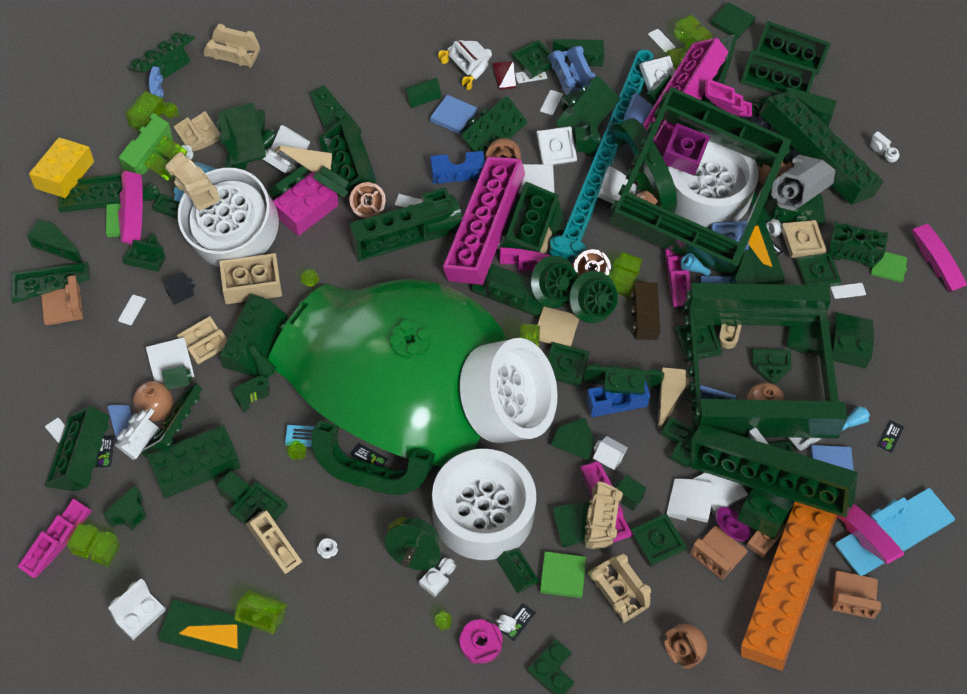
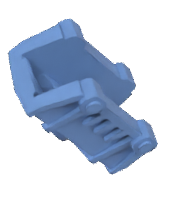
M582 46L572 47L567 52L553 51L548 55V59L552 63V69L555 70L562 85V90L565 91L566 95L579 90L576 87L577 84L581 87L588 85L596 76L591 72L584 58ZM565 56L568 57L570 61V66H568V64L565 63Z

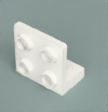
M281 125L271 149L265 150L266 157L263 160L284 173H293L298 168L276 154L275 148L286 146L307 150L310 141L286 126Z
M152 408L146 411L142 410L139 414L135 413L128 421L130 424L126 430L123 429L117 436L118 441L115 446L133 460L137 459L159 428L149 420L154 412Z
M142 578L137 582H133L121 597L119 596L111 602L108 608L115 623L132 640L166 611L150 594Z

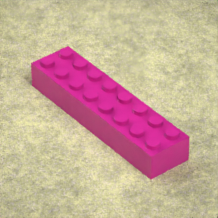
M718 38L692 43L643 123L646 130L651 122L655 123L657 118L653 116L664 92L668 93L671 87L700 100L702 99L705 92V80L713 79L728 54L727 49ZM662 119L653 138V142L661 156L664 155L676 126Z
M487 157L443 266L448 281L483 285L526 174L521 159Z

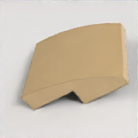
M206 111L192 120L187 117L174 126L184 144L189 145L192 151L200 150L220 140L219 135L221 133Z
M544 307L535 331L534 340L550 344L555 342L571 347L579 319L574 314Z
M210 316L177 335L178 339H185L188 354L197 365L220 353L228 340Z

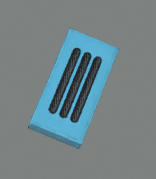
M287 425L286 446L312 447V431L315 426Z

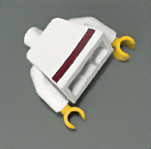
M459 40L454 41L453 45L448 48V51L441 50L438 53L439 60L441 59L442 64H446L449 61L448 56H450L467 75H471L462 79V86L468 83L466 89L470 90L472 88V81L476 80L487 68L488 60L491 58L492 53L490 49H484L477 41Z

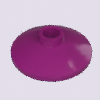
M720 507L716 511L717 523L728 536L737 541H746L749 538L750 529L747 525L737 521L739 514L728 507Z

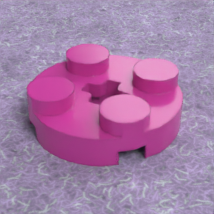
M482 619L474 620L464 627L460 635V649L471 663H488L501 653L503 637L500 629L495 624ZM478 637L487 640L484 646L476 644Z

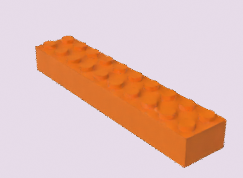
M798 502L794 503L742 642L741 657L783 671L838 515Z

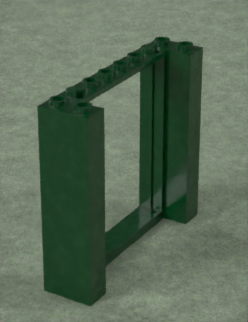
M671 87L668 93L664 92L653 116L657 118L655 123L651 122L647 129V133H649L648 138H643L639 147L642 148L641 154L636 153L632 162L635 164L634 169H629L626 175L627 184H622L618 194L621 197L619 201H614L608 215L611 217L609 224L680 256L692 253L703 266L730 277L739 265L792 140ZM662 119L711 136L709 140L770 166L739 242L629 193Z
M691 283L690 290L686 291V301H684L683 310L687 312V317H685V328H688L686 344H689L687 360L691 362V365L688 367V376L692 377L689 390L690 394H693L691 411H694L695 414L692 417V428H696L697 431L700 425L703 424L742 437H748L749 431L757 428L763 437L839 438L847 421L845 402H839L827 318V310L831 302L829 285ZM695 324L815 326L825 401L701 399Z

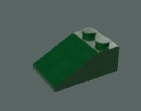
M836 312L831 338L833 361L867 368L873 353V320Z
M753 488L742 506L737 521L775 539L795 501Z

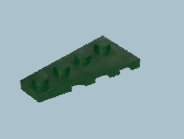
M325 85L310 92V98L320 117L325 133L341 119L356 123Z
M88 262L12 273V303L15 304L65 288V285L68 284V276L75 275L78 283L90 280Z

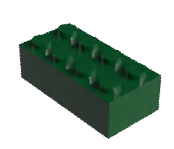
M224 425L147 455L164 499L241 468L238 455Z

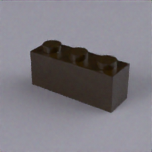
M635 282L634 289L630 290V300H633L631 316H634L632 332H635V339L658 340L661 330L657 282Z

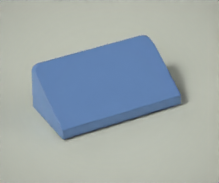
M700 385L701 399L736 400V395Z
M129 405L108 406L116 439L118 434L123 429L126 430L130 425L128 421L132 414Z

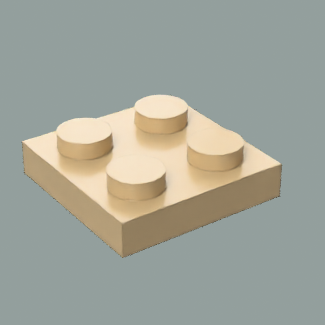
M816 220L782 223L780 228L791 258L826 253L827 250Z

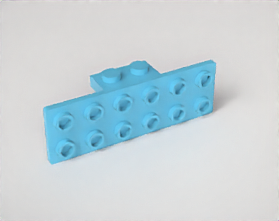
M930 488L908 501L905 497L898 501L894 499L886 505L885 509L881 510L879 508L870 515L871 519L895 541L903 552L955 520L954 516ZM852 533L835 544L837 550L857 575L864 576L885 563L860 546L859 538Z

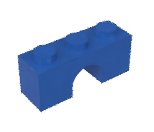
M483 151L465 153V162L459 165L451 163L448 154L430 156L433 184L479 180L485 165Z
M646 381L644 395L604 392V386L588 389L586 403L590 416L596 417L647 407L650 393Z

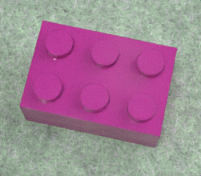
M313 172L273 201L279 220L297 236L338 206L337 193L314 179L315 173Z

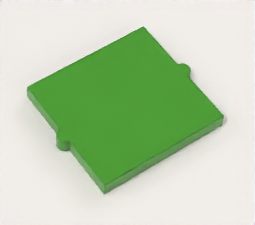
M885 252L881 261L872 268L871 275L903 283L904 275L907 271L906 263L908 257Z

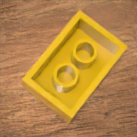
M59 137L29 173L34 188L66 198L70 190L78 183L77 180L82 178L94 163L90 147Z

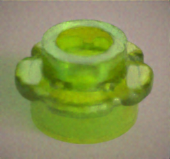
M307 269L301 275V282L306 286H315L319 282V277L315 270Z
M293 441L288 447L287 452L291 459L302 460L306 456L305 452L307 449L300 441Z
M441 610L439 614H436L435 625L439 627L440 631L450 629L452 622L451 613Z

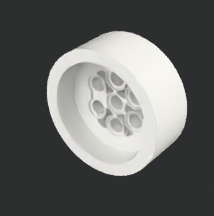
M709 140L695 176L668 166L677 194L675 214L704 227L712 228V223L738 221L748 211L758 181V167L754 159Z
M220 168L205 173L211 180V183L216 186L220 197L217 203L211 205L213 206L211 209L207 207L199 211L186 193L183 194L178 208L180 230L197 254L206 262L220 267L219 261L263 255L272 245L278 231V212L263 184L251 173L237 168Z
M514 338L479 346L467 357L460 378L461 401L469 423L481 437L493 443H505L536 438L549 428L557 407V385L553 369L547 357L537 345L523 338Z
M474 449L455 456L441 468L432 490V518L440 539L451 550L459 555L476 560L497 559L503 551L512 550L522 545L531 531L536 506V488L530 473L517 459L497 450ZM484 489H491L492 491H491V492H485V491H483V490H484ZM465 494H470V495H472V497H471V498H466V497H464V495H465ZM505 501L507 504L501 505L498 502ZM483 506V507H486V508H488V509L483 511V510H480L479 508ZM461 512H466V513H468L469 515H467V516H461L460 513H461ZM501 519L503 522L496 523L494 520ZM482 525L484 528L477 529L475 526Z

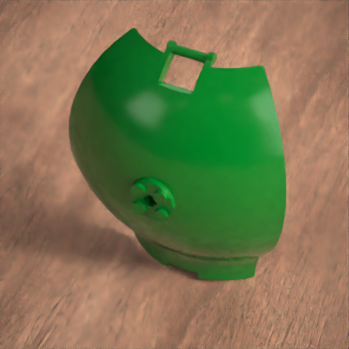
M416 279L387 281L359 289H345L327 283L313 291L304 301L301 300L286 323L280 326L279 330L281 333L268 357V360L276 367L274 371L287 379L310 406L340 428L374 446L408 459L415 448L435 453L433 465L441 467L455 456L475 449L481 436L469 423L462 406L460 395L461 372L467 357L474 349L482 345L508 339L495 319L469 296L446 285Z

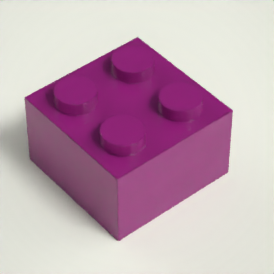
M677 123L664 153L663 160L666 165L695 176L711 136Z

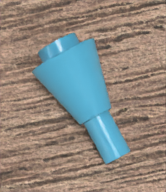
M692 253L686 254L681 260V268L683 270L702 273L705 276H709L711 270L704 267Z
M857 405L847 416L843 430L869 422L868 417H870L868 410Z

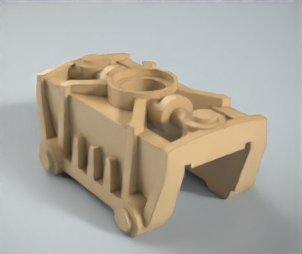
M218 24L214 29L211 41L207 42L205 46L204 56L251 68L259 54L260 46L252 31H247L246 33L226 28L223 24Z
M182 152L176 154L166 165L165 168L169 174L176 177L174 181L176 187L186 193L199 211L220 200L216 186L211 183L205 172L199 166L197 167L189 158H186Z
M597 482L594 488H592L593 499L589 502L590 505L586 518L587 534L584 541L586 548L589 549L607 548L612 545L617 534L615 525L618 505L622 499V492L619 489L603 482Z
M624 553L613 556L588 572V576L591 577L595 582V586L601 590L612 605L614 612L622 619V623L629 621L649 608L651 589L647 584L642 583L628 564V558ZM609 564H611L618 573L617 580L614 576H610L608 574ZM620 586L623 588L624 593L617 595L613 587ZM630 597L637 599L642 607L639 609L636 605H631Z

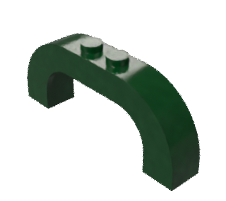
M635 118L614 124L610 132L618 147L628 143L635 156L636 153L641 154L642 148L639 147L643 138L647 139L649 136L645 127ZM652 141L641 167L650 181L653 196L658 201L655 204L675 213L677 208L675 185L665 161Z
M319 421L312 431L313 452L323 469L341 481L357 487L371 489L374 492L389 495L410 493L423 483L434 463L435 453L415 448L409 457L407 469L401 471L391 470L347 456L341 450L338 443L339 426Z

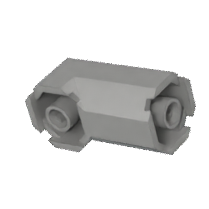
M798 155L792 161V163H795L794 167H790L787 172L775 179L771 195L774 199H777V204L780 208L794 211L834 183V168L823 160Z

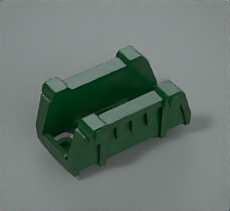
M835 221L830 242L832 258L834 260L845 259L863 263L867 267L873 268L884 257L889 232L883 233L877 231V229L869 230L851 226L849 223L842 224Z

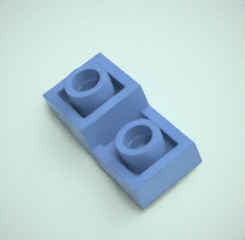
M153 66L149 76V88L153 104L157 106L159 100L164 95V90L161 87L163 76L160 73L159 67Z

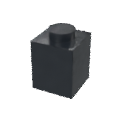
M184 272L163 281L166 293L174 305L194 296V282L191 277L187 278Z

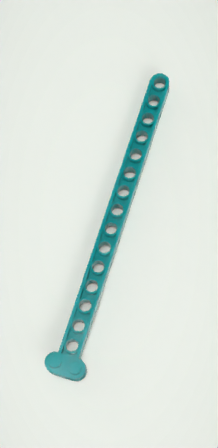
M640 50L635 57L619 96L620 101L616 104L563 236H555L551 239L549 249L551 256H561L573 264L576 256L586 250L582 240L599 200L598 194L606 170L609 166L612 167L619 150L610 132L614 124L624 120L632 95L637 93L640 96L645 80L639 65L653 60V54L649 50Z

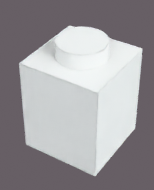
M606 436L602 441L598 440L594 447L596 453L593 459L614 470L620 465L628 447Z

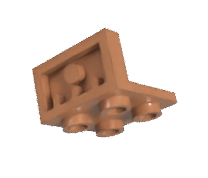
M75 275L68 276V284L65 285L64 289L41 295L45 325L83 319L81 292Z
M714 526L702 541L698 539L694 543L690 555L723 581L748 551L718 526Z
M837 571L835 573L832 611L875 619L881 610V602L876 601L878 580Z

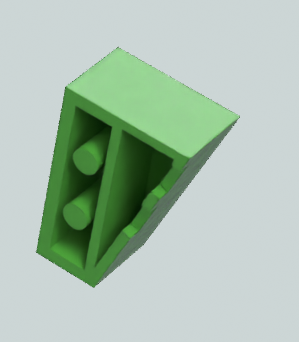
M152 113L150 116L152 120L146 127L142 126L139 130L141 132L139 137L135 141L132 140L119 156L123 170L141 175L145 174L152 165L157 163L162 156L174 147L168 122Z

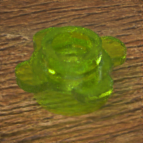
M163 103L164 107H162V110L168 118L172 119L175 116H180L178 108L174 103Z

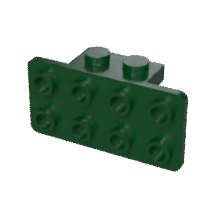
M176 32L171 35L169 40L158 43V47L144 52V56L141 58L133 59L127 68L131 71L143 73L153 66L159 67L163 79L191 62L184 46L193 41L195 36Z
M595 76L588 85H584L579 90L580 94L568 103L569 107L555 122L557 128L571 126L573 139L575 127L586 126L589 121L597 120L598 127L620 101V97L599 76Z
M506 96L492 108L488 109L486 107L479 113L480 117L478 119L475 117L467 123L469 127L464 130L465 132L461 134V137L473 152L483 151L484 159L486 160V152L495 140L500 138L510 139L527 124V120L511 99Z
M247 103L218 113L219 121H216L219 132L222 131V134L219 135L222 145L227 147L232 166H239L266 157L254 103Z
M754 192L753 194L752 209L760 192ZM769 192L757 220H765V223L770 222L772 219L778 220L780 223L816 220L817 224L822 225L826 221L823 196L818 194L792 211L780 208L777 204V199H774L771 195L772 192Z
M494 264L490 265L483 285L473 284L472 292L536 317L541 315L545 307L533 296L530 278Z
M591 364L586 366L583 382L603 384L604 392L644 395L645 381L648 388L660 389L665 373L660 372L658 369H649L647 371L640 370L637 367L623 369L619 366L601 367L599 364Z

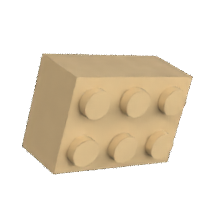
M276 253L219 261L225 304L246 302L250 294L266 299L282 297Z

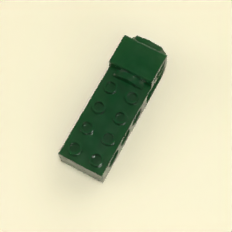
M444 187L423 193L422 203L409 205L401 209L391 210L387 213L349 223L351 246L358 262L449 235L452 229L460 226L463 219L460 206L453 194L449 195Z

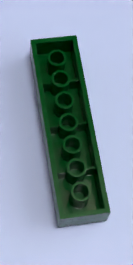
M788 91L766 99L759 114L781 136L792 140L790 145L799 154L823 160L834 168L835 176L832 186L851 205L875 196L884 181L841 138L837 137L817 115L810 111L807 105L802 103L794 93Z
M703 424L700 425L691 439L692 469L847 518L855 502L857 471Z

